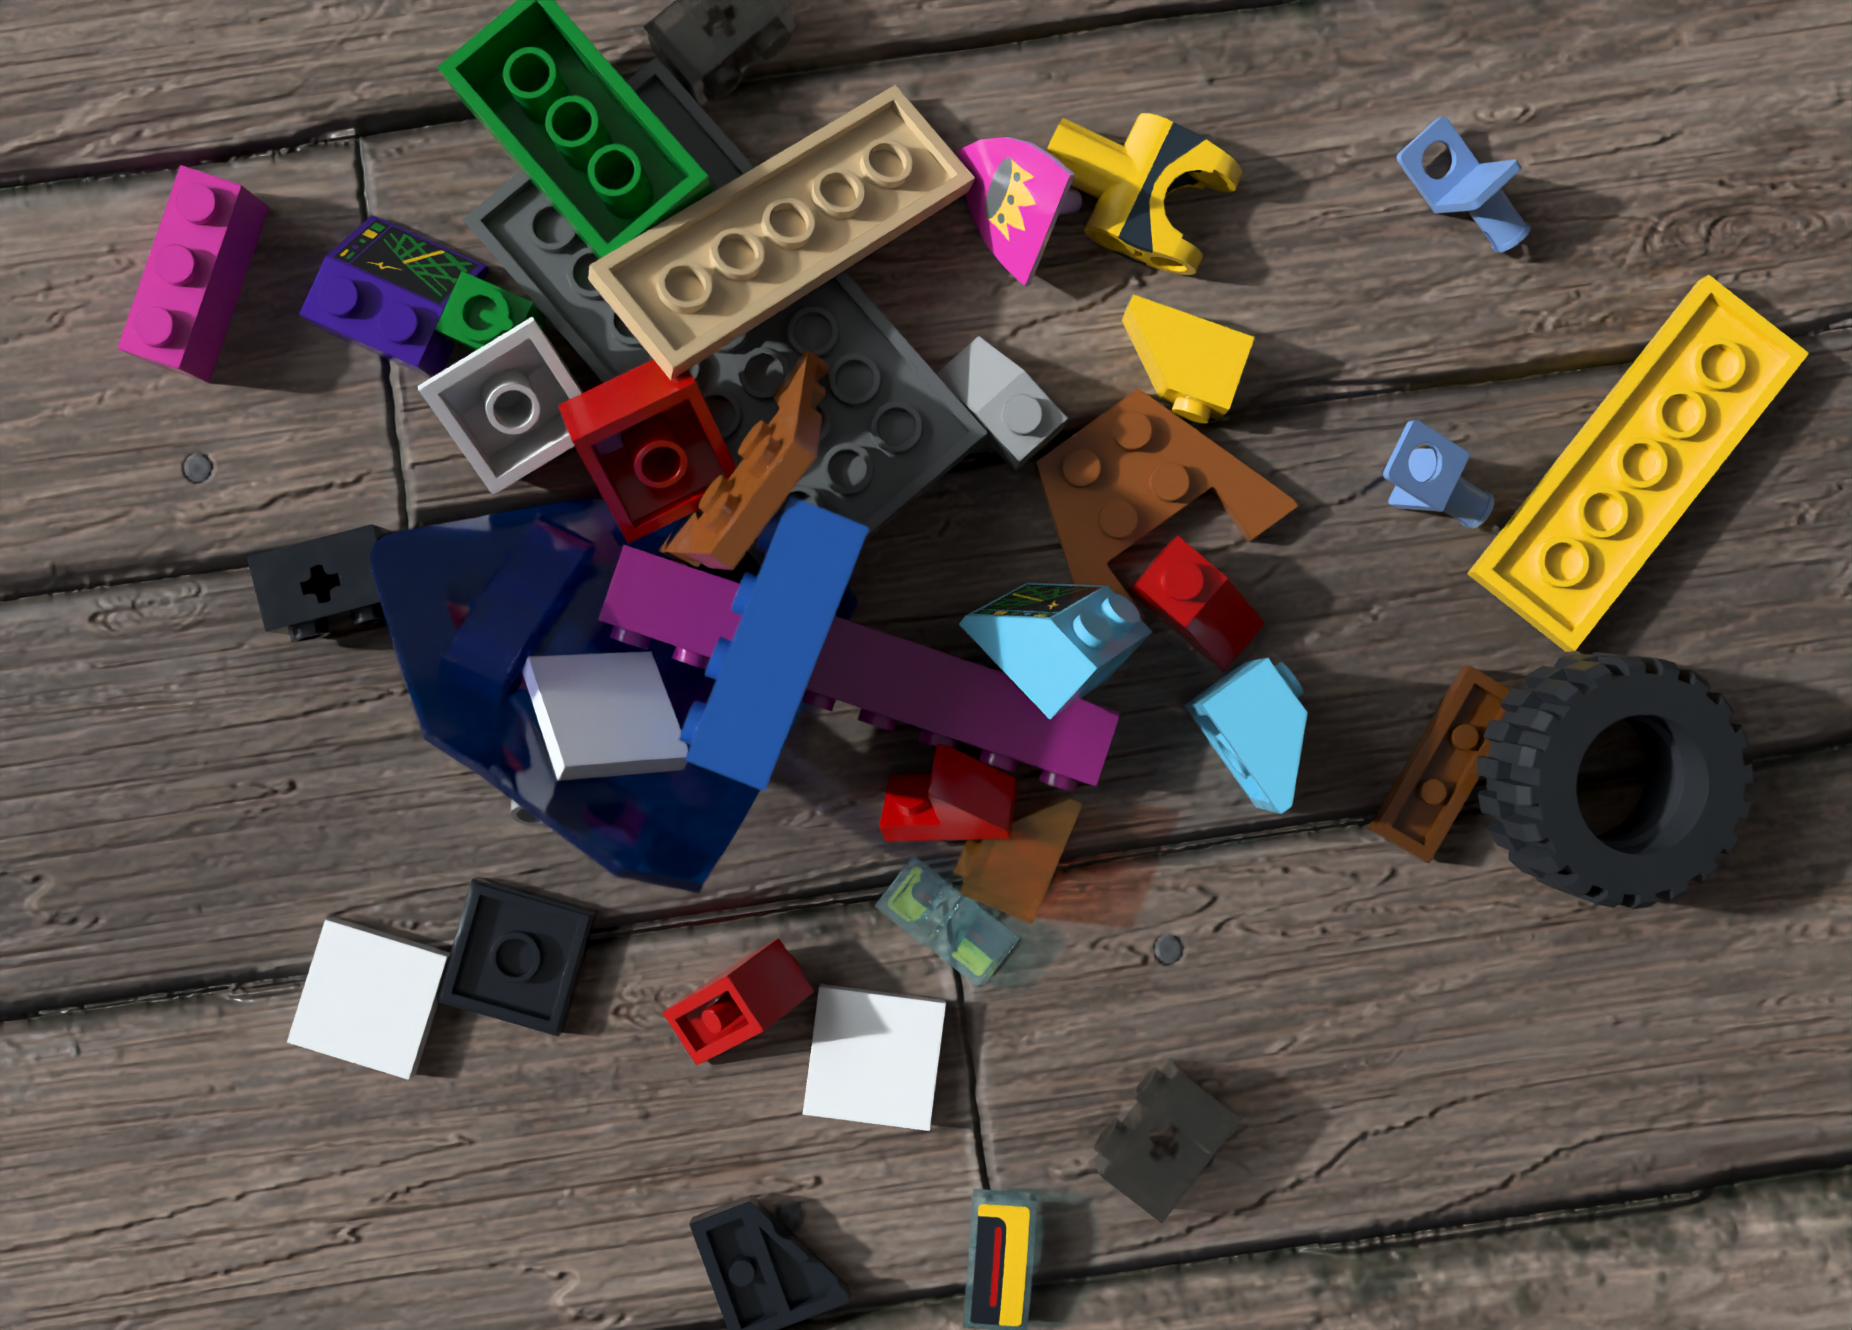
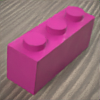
M180 165L117 349L149 364L210 383L269 206L240 184Z

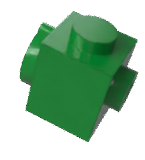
M461 271L435 328L449 342L472 353L531 317L535 319L542 331L547 335V327L543 325L546 316L533 302Z

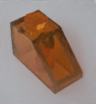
M1065 796L1013 817L1010 839H979L978 842L966 840L953 871V874L963 878L959 886L960 894L1033 924L1083 804Z

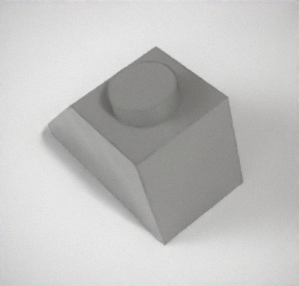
M979 336L936 373L988 432L987 442L1014 472L1020 469L1058 435L1068 419L1021 367Z

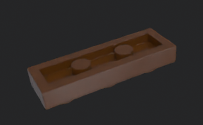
M1462 666L1368 830L1420 861L1430 864L1480 777L1477 775L1478 756L1488 757L1491 740L1485 739L1483 736L1490 719L1501 721L1506 713V710L1500 707V703L1511 689L1472 666Z

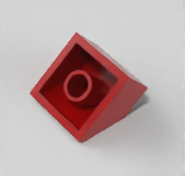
M653 359L558 405L575 448L628 544L699 510V503L712 482L720 475L729 479L737 468L689 369L670 380Z

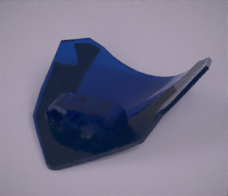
M577 499L399 531L384 535L375 542L370 553L372 576L400 672L424 740L483 777L516 804L615 877L700 893L733 840L760 789L691 762H687L683 770L558 780L522 672L528 657L651 651L682 732L694 701H701L707 704L716 679L705 676V669L673 659L676 646L651 638L648 649H642L610 638L614 625L598 620L623 546L626 545L671 560L662 554L659 549L681 519L628 544L604 500ZM746 551L733 570L709 568L703 563L698 567H694L688 562L685 565L739 584L745 572L758 576L762 568L748 551ZM848 584L845 587L834 616L849 621L858 600ZM800 701L782 749L807 703ZM686 743L687 748L689 750L691 745Z

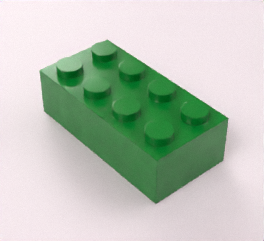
M516 0L437 66L461 101L598 259H601L715 191L709 176L555 0Z

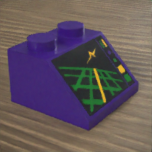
M372 215L325 256L299 315L329 334L428 378H432L444 370L455 346L438 333L435 328L461 271L485 280L489 268L480 262Z

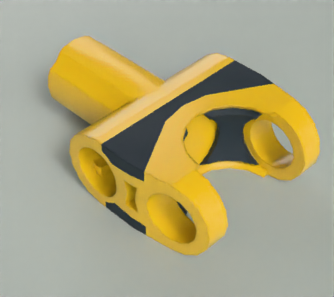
M1143 113L1137 117L1124 146L1063 117L1046 152L1056 157L1075 174L1071 184L1072 187L1098 199L1084 228L1085 234L1090 239L1136 263L1179 275L1195 274L1203 259V254L1193 244L1182 239L1183 234L1171 225L1165 213V197L1177 189L1187 187L1204 190L1206 186L1216 191L1233 192L1236 190L1243 175L1240 165L1225 151L1196 132L1150 113Z

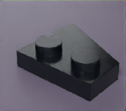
M753 1195L692 1217L689 1225L728 1330H778L851 1302L852 1294L848 1284Z

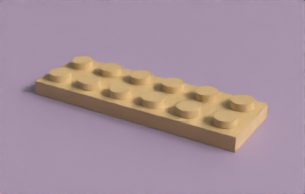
M894 85L589 265L588 280L669 379L672 380L968 193L975 177L901 90Z

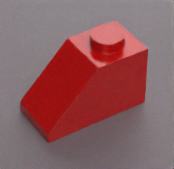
M1179 536L1167 543L1127 590L1222 672H1225L1265 625L1232 582Z
M777 938L724 970L667 1008L662 1014L697 1066L764 1032L811 995L814 990L802 974L797 960L789 954L781 940Z

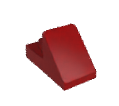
M937 744L932 773L889 775L879 828L886 842L1010 839L1018 784L1014 777L950 746Z

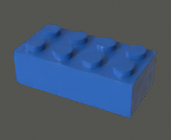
M792 496L789 497L784 511L777 509L761 531L756 545L759 546L758 551L767 554L760 573L756 576L745 572L733 601L731 611L742 616L734 638L731 641L721 636L719 637L707 666L705 676L716 679L707 704L701 701H694L680 734L679 741L691 745L685 758L686 761L765 791L869 527Z

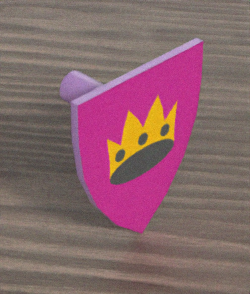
M1012 137L978 140L957 150V157L975 177L969 192L965 194L972 219L985 244L1005 269L1024 286H1030L1058 215L1076 213L1081 208L1082 197L1080 192L1076 188H1070L1075 174L1056 157L1032 142Z

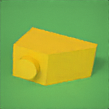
M1133 294L1126 307L1122 322L1159 399L1174 404L1172 412L1184 419L1197 423H1208L1209 418L1219 420L1230 409L1255 337Z

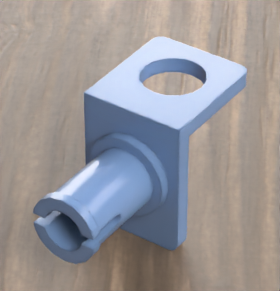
M1446 117L1435 119L1398 153V163L1433 212L1468 211L1491 243L1495 253L1498 251L1502 253L1511 249L1529 234L1531 230L1530 225L1523 220L1501 188L1522 169L1517 159L1479 164ZM1433 142L1443 143L1449 148L1452 156L1450 170L1444 177L1438 180L1428 176L1422 165L1424 151Z
M1411 420L1406 424L1383 472L1384 478L1395 485L1388 500L1390 505L1397 509L1444 511L1460 521L1463 526L1474 529L1488 519L1494 507V497L1490 492L1483 491L1460 476L1471 455L1470 452L1419 420ZM1423 443L1429 445L1432 448H1417L1414 450L1415 447Z

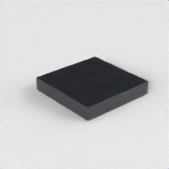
M481 877L472 878L436 1002L559 1037L564 1032L598 911Z

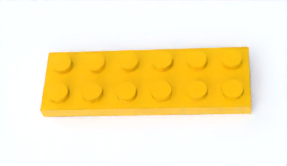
M1710 275L1698 280L1467 574L1565 652L1576 651L1809 353Z

